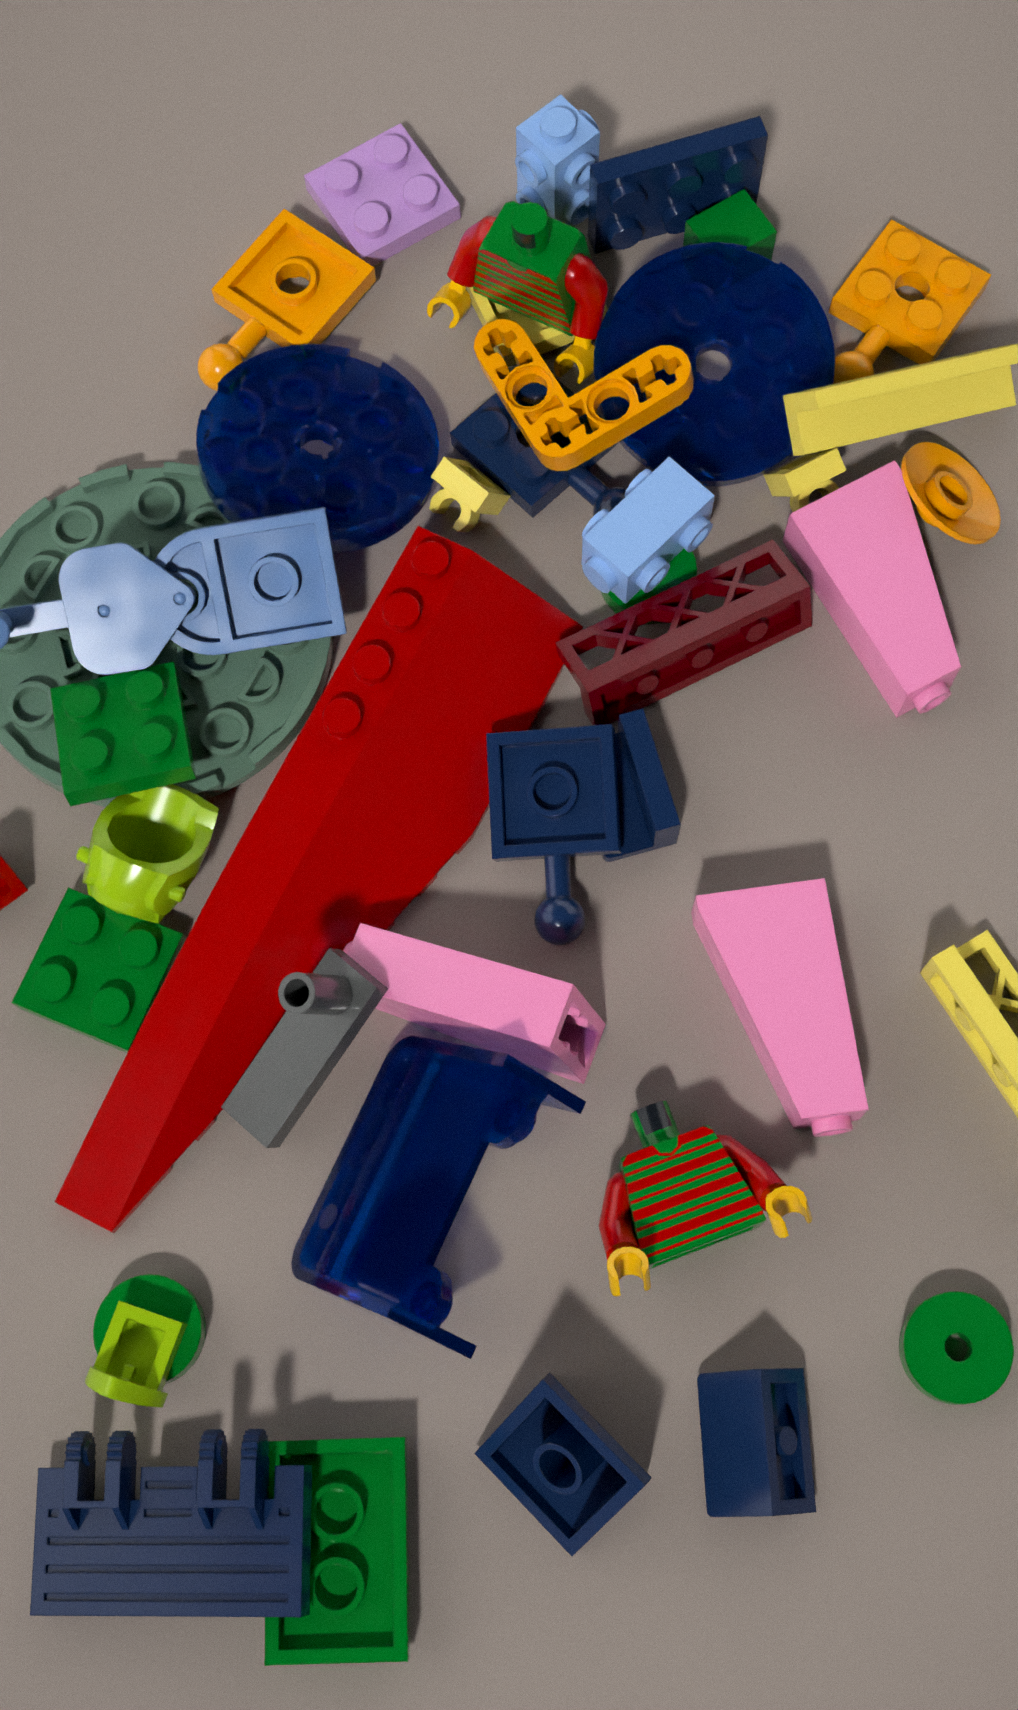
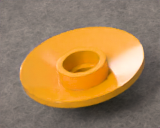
M932 442L917 443L904 454L901 464L903 480L911 498L916 504L919 515L925 522L939 528L950 537L968 544H983L996 535L1001 523L1000 510L996 498L986 481L969 462L951 449Z

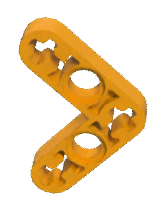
M509 319L491 321L478 331L474 340V350L484 375L539 461L546 468L554 471H568L576 468L680 406L689 398L693 390L694 378L689 358L680 348L672 345H660L649 349L568 398L524 329L517 322ZM503 343L505 347L512 350L518 366L511 372L502 356L498 352L495 353L493 349L498 344ZM664 369L669 375L675 374L676 381L666 385L663 380H656L655 373ZM539 383L547 388L545 398L537 405L523 406L516 402L518 391L525 385ZM636 383L639 384L641 393L645 392L647 400L642 403L639 402L636 389L633 386ZM610 397H621L629 402V408L626 414L619 419L604 420L596 414L600 403ZM584 414L587 415L588 422L593 431L591 434H587L584 424L581 425L579 417ZM559 431L563 436L569 437L571 442L562 449L557 443H552L550 437Z

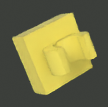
M832 448L801 455L763 475L771 495L790 497V508L794 512L809 504V496L815 489L821 493L822 497L839 489L837 484L830 479L845 472L846 468L838 448Z
M443 457L431 475V478L444 487V489L435 493L431 499L429 509L433 513L444 514L450 504L456 500L460 504L461 514L452 528L457 532L467 533L472 530L478 523L480 514L498 515L511 497V495L466 460Z

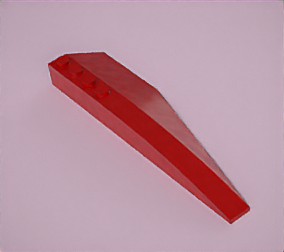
M417 526L202 908L112 1082L57 1195L55 1203L115 1233L171 1172L173 1164L195 1140L199 1141L216 1122L214 1119L223 1110L221 1106L285 1014L286 1010L282 1007L278 998V989L281 981L287 975L294 972L313 973L329 948L343 950L349 942L353 941L360 923L389 931L395 925L394 920L417 895L420 897L437 878V873L455 853L459 854L473 839L490 807L486 733L531 730L565 666L558 656L555 643L583 630L581 624L473 550Z

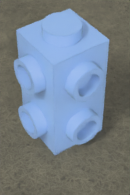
M561 94L516 127V200L519 204L527 202L537 203L544 207L547 216L568 225H577L588 217L590 164L599 162L600 131L590 114L582 109L577 110Z
M668 457L653 472L650 469L640 472L626 489L625 498L611 511L605 508L597 512L582 532L581 565L585 576L598 590L603 593L613 592L625 604L640 590H643L645 593L653 590L670 569L669 562L683 549L687 552L695 550L706 539L713 527L710 519L715 495L671 457Z

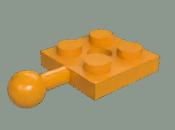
M283 209L211 289L215 303L245 323L227 344H213L201 353L197 365L200 379L207 387L215 391H229L235 388L244 376L245 366L243 360L265 336L305 363L376 282L375 268L294 214ZM303 277L309 281V285L299 293L290 294L279 289L282 282L288 278Z
M891 219L832 298L828 313L865 333V336L854 351L842 352L833 358L826 373L828 385L874 375L873 363L886 346L918 364L935 361L985 291L991 274ZM902 286L913 287L921 292L924 299L916 301L905 300L897 294L895 289Z

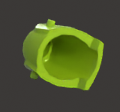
M174 784L117 796L101 811L93 827L89 848L81 846L76 854V859L86 864L82 883L87 885L88 895L114 912L160 923L178 902L183 901L186 890L198 873L210 845L219 808L202 797Z

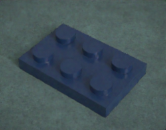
M757 116L590 164L588 238L594 253L597 254L610 249L624 250L634 246L641 240L666 233L679 234L685 232L687 220L743 189L746 190L757 204L768 133L761 117Z

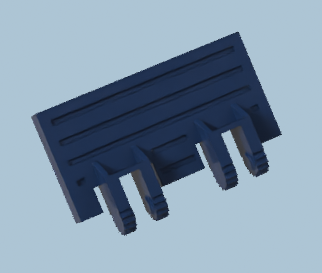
M206 1429V1431H203V1436H201V1441L199 1442L198 1466L141 1467L140 1499H135L137 1443L135 1442L136 1437L133 1436V1432H130V1430L115 1431L109 1437L106 1452L104 1499L94 1500L96 1444L94 1441L95 1437L89 1431H74L68 1437L64 1467L38 1468L30 1616L304 1617L310 1615L312 1465L275 1466L274 1498H269L268 1454L270 1450L266 1430L248 1429L245 1431V1435H243L239 1499H226L228 1443L222 1429Z

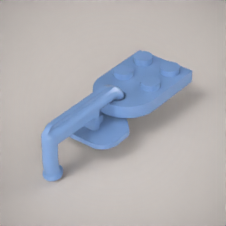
M325 507L195 528L182 533L170 541L160 551L154 561L127 543L120 542L83 548L67 557L61 566L59 586L62 599L0 609V649L7 644L9 637L69 628L72 647L77 660L87 670L101 675L141 670L151 666L169 640H172L184 649L198 654L220 655L347 634ZM178 578H182V579H186V580L190 581V582L196 587V589H197V591H198V596H199L198 604H197V607H196L194 610H192L191 612H189V610H190L191 607L195 604V601H196V599H197V592H196L195 588H194L189 582L181 581V580H179Z

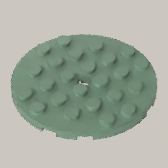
M164 462L163 468L151 467L129 470L127 464L88 474L78 478L81 483L80 485L58 495L51 501H48L46 497L39 500L23 513L0 538V609L62 599L59 586L61 566L67 557L80 549L121 542L133 546L154 561L160 551L170 541L189 530L285 514L286 512L261 491L240 479L217 470L192 464ZM178 578L181 581L189 582L197 592V599L195 601V604L189 610V612H191L197 607L199 600L198 591L190 581ZM69 628L9 637L7 644L0 649V743L24 769L38 780L63 793L50 688L109 676L93 673L80 664L73 651ZM334 636L220 655L198 654L184 649L172 640H169L151 666L169 662L175 663L180 678L196 779L175 783L174 785L180 786L206 800L245 782L278 757L299 734L323 692L330 670ZM116 797L89 803L106 807Z

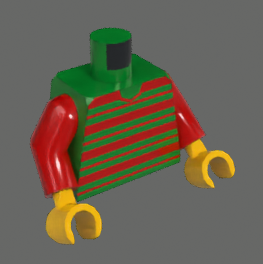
M515 201L506 202L497 217L488 215L469 227L460 240L447 272V276L451 281L443 285L427 305L428 316L432 318L442 303L447 304L454 314L449 328L455 327L471 306L470 294L466 288L473 287L475 293L488 298L490 301L571 337L574 335L573 344L555 359L554 371L561 378L571 369L575 362L579 368L577 383L581 384L600 364L599 352L591 342L592 339L599 337L608 294L607 281L591 259L585 235L579 229L547 216L544 207L533 202L523 204Z
M665 1100L650 1104L630 1114L643 1149L622 1157L619 1163L620 1171L607 1181L598 1227L607 1258L610 1291L613 1296L617 1297L621 1296L619 1279L623 1276H638L643 1281L644 1291H648L651 1288L650 1269L759 1228L766 1221L763 1210L767 1212L772 1229L779 1238L789 1236L786 1224L782 1219L785 1214L790 1212L800 1213L805 1217L808 1224L812 1222L813 1218L804 1192L797 1187L787 1186L765 1160L731 1135H716L709 1125L680 1135L668 1102Z

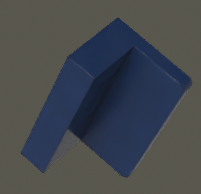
M644 709L619 715L617 733H615L621 854L602 855L606 862L677 844L681 824Z
M804 1368L750 1369L699 1374L697 1386L707 1514L710 1517H761L816 1512Z

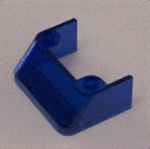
M416 1035L404 1037L393 1046L383 1061L301 1232L292 1255L291 1267L293 1275L298 1280L367 1313L471 1359L477 1346L440 1328L451 1311L453 1296L450 1277L447 1273L433 1266L487 1147L492 1146L506 1149L524 1140L535 1126L540 1105L581 1114L586 1101L509 1054Z

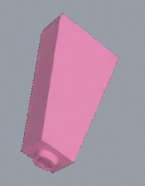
M894 460L789 514L783 543L897 718L914 708L920 714L928 712L949 698L951 695L949 689L961 668V664L908 490L903 480L902 471Z
M825 878L696 895L691 911L693 926L793 1129L812 1127L814 1137L832 1136L852 1131L851 1121L859 1120L869 1109Z
M360 923L353 941L349 942L343 949L347 955L388 988L375 1009L582 1084L585 1083L606 1024L574 984Z

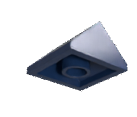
M550 1372L474 1453L571 1556L580 1550L652 1478Z

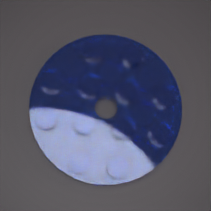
M707 242L687 245L666 252L643 265L630 276L613 297V302L604 316L595 341L594 382L649 349L660 345H672L680 348L687 354L694 378L693 390L689 398L680 406L619 442L627 452L650 470L654 471L668 457H671L703 486L708 487L739 484L755 479L772 471L793 456L783 395L830 385L834 381L835 348L833 336L826 314L813 291L798 274L781 261L777 264L764 256L747 251V246L735 243ZM714 350L721 352L729 360L730 371L722 380L708 379L702 376L699 371L697 372L696 361L706 351ZM664 369L655 373L656 380L661 379L666 385L676 381L675 374L669 375ZM634 384L639 402L646 401L645 392L641 393L639 384ZM610 397L600 403L599 406L605 420H616L626 414L629 402L621 397Z
M301 344L263 352L249 358L228 372L218 382V391L210 400L206 409L201 410L196 431L198 468L203 485L213 503L230 522L325 507L333 554L347 553L375 545L391 537L411 522L426 503L435 480L431 478V475L438 465L439 437L436 422L425 399L416 387L397 370L384 362L379 368L368 362L350 357L351 349L325 344ZM321 440L331 445L334 449L328 453L326 459H323L321 454L310 453L302 447L310 441Z

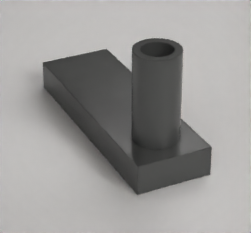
M329 948L313 973L294 972L287 975L281 981L278 989L280 1004L286 1012L221 1108L265 1148L280 1147L388 988L341 949Z

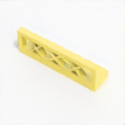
M1018 343L783 395L793 456L807 455L1015 406L1016 399L1010 365L1018 364Z
M986 930L958 948L953 944L933 956L920 974L1018 1118V1038L999 1011L1002 1009L1018 1013V973L992 935ZM979 952L982 953L996 974L992 995L987 994L965 961ZM1004 987L1013 1000L1002 998Z

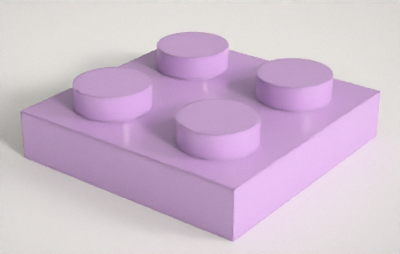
M401 123L304 175L306 190L348 250L371 266L381 263L461 218L460 204Z

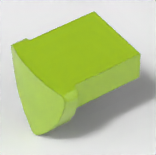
M118 1301L95 1364L90 1366L86 1375L85 1384L98 1394L113 1400L139 1406L163 1408L168 1393L163 1392V1388L187 1324Z

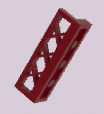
M772 539L556 642L557 653L580 687L584 711L591 724H611L619 720V715L642 709L812 627L810 585ZM767 565H770L780 577V579L766 586L744 583L746 575ZM706 594L725 597L723 606L709 613L690 610L692 601ZM651 620L671 623L668 632L655 639L635 636L638 627ZM597 646L616 649L611 660L590 670L586 668L578 656Z

